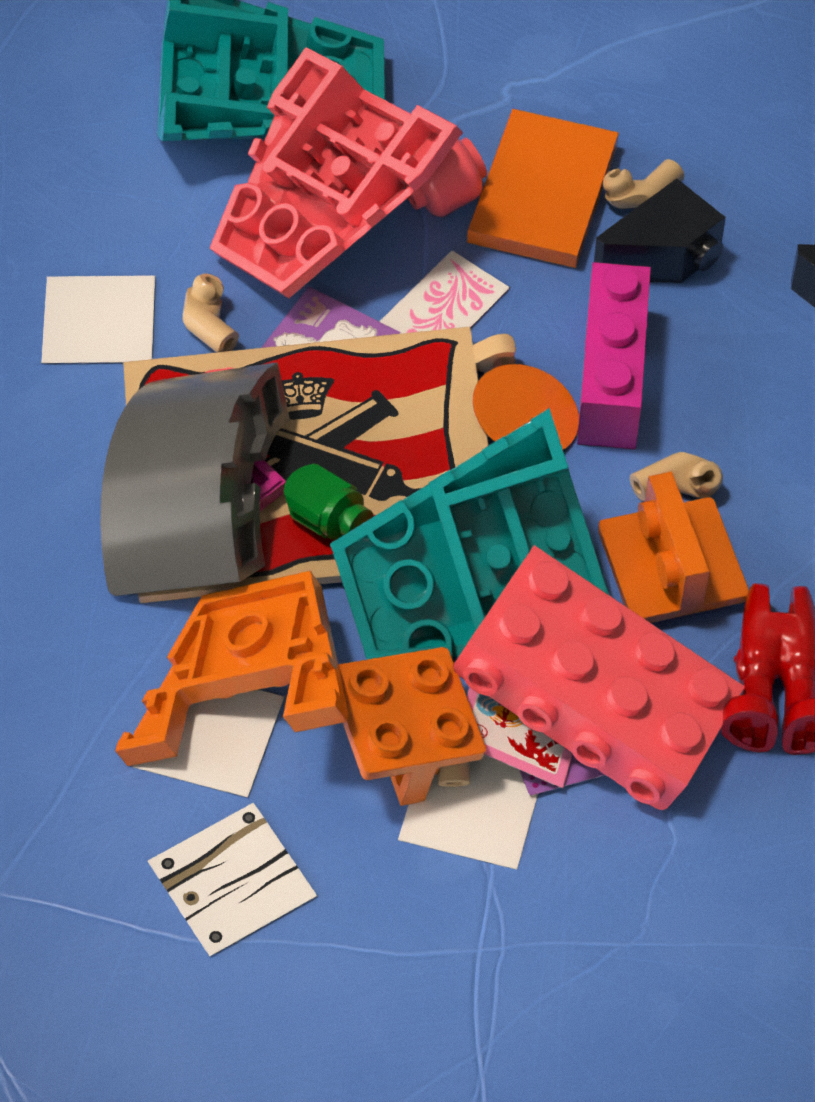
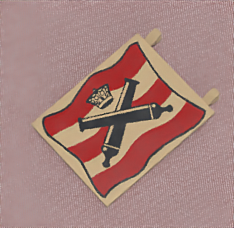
M469 326L123 362L126 405L140 388L152 381L202 374L209 370L227 367L235 369L278 362L290 421L284 424L275 435L265 461L285 481L291 473L300 467L318 464L356 486V491L360 492L364 498V506L373 512V516H376L488 446L487 434L478 423L473 409V392L478 383L477 371L486 373L501 365L516 364L514 356L516 347L513 337L509 334L493 335L473 345L471 328ZM282 494L260 512L261 540L266 566L240 582L138 593L140 603L196 598L214 592L311 571L320 584L342 582L330 545L335 540L328 537L326 539L322 538L293 520L290 516L285 495Z

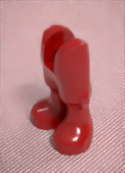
M754 583L746 597L740 647L733 658L736 665L737 678L745 688L741 695L732 697L724 706L723 725L721 727L722 736L732 744L747 751L761 753L773 748L778 734V715L773 705V685L775 679L778 678L783 682L785 688V708L782 723L783 749L786 753L792 755L815 752V607L812 595L807 586L792 587L788 613L771 612L769 585Z

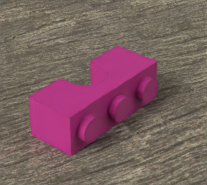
M592 262L577 445L636 449L642 402L651 267Z

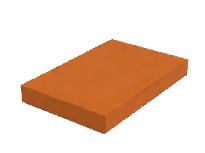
M512 108L469 225L467 243L576 268L603 190V179L609 172L618 145L619 132Z

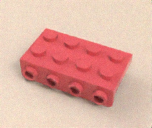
M535 545L453 664L455 673L464 679L472 690L481 695L489 696L516 714L527 727L544 733L571 751L579 762L588 767L596 768L617 782L635 800L651 805L659 810L667 809L686 788L723 725V709L725 704L732 697L739 696L745 688L744 685Z

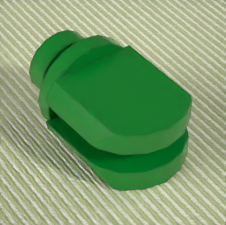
M318 464L300 467L291 473L285 482L283 492L291 518L322 538L326 539L328 537L329 539L337 540L374 517L373 512L364 506V498L360 492L356 491V486Z

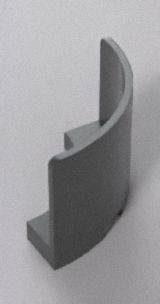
M278 362L152 381L140 388L127 403L117 421L110 440L101 492L100 527L102 555L107 588L112 595L120 596L240 582L266 566L260 530L261 488L256 483H251L254 462L266 460L268 450L275 435L284 424L290 421Z

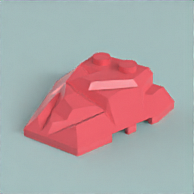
M306 47L271 96L267 108L275 116L264 141L254 138L248 155L256 163L248 182L235 185L209 249L289 299L427 182L463 132L457 125L418 105L410 114L366 91L343 66Z

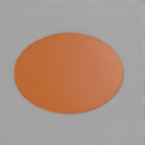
M522 364L501 365L486 372L475 386L473 392L474 413L482 429L493 441L507 436L548 408H550L563 450L572 443L578 432L579 413L573 397L556 378L543 370Z

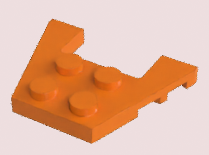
M306 571L202 595L167 656V659L172 664L171 669L160 688L146 692L142 699L143 704L147 708L146 713L133 735L130 732H123L115 752L127 766L177 757L190 705L217 698L226 699L236 694L273 686L283 687L288 684L290 685L283 717L294 732L347 722L348 710L323 590L313 573Z

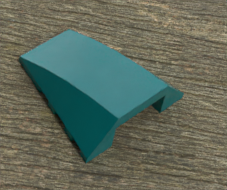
M167 0L160 57L157 137L161 141L265 139L275 116L267 108L271 96L306 47L343 66L363 89L385 100L384 39L317 17L313 19L312 23L289 17L288 8L268 2L264 9L239 0Z
M550 408L507 436H503L485 447L481 452L457 467L435 478L415 493L398 501L330 543L366 659L440 647L447 648L452 658L459 657L534 545L609 595Z

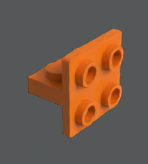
M672 471L648 476L645 502L638 504V512L603 519L599 522L598 533L623 604L648 622H658L746 602L749 589L714 499L706 497L683 502Z
M445 647L338 664L348 710V719L343 725L360 774L365 780L390 776L400 806L425 801L433 777L438 774L440 767L481 760L486 751V746L459 675L453 669L454 662L451 654Z

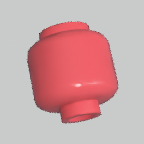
M466 137L456 141L430 179L407 198L415 210L425 207L434 216L442 218L480 196L483 189L482 179L487 177L488 174L485 164L473 143Z

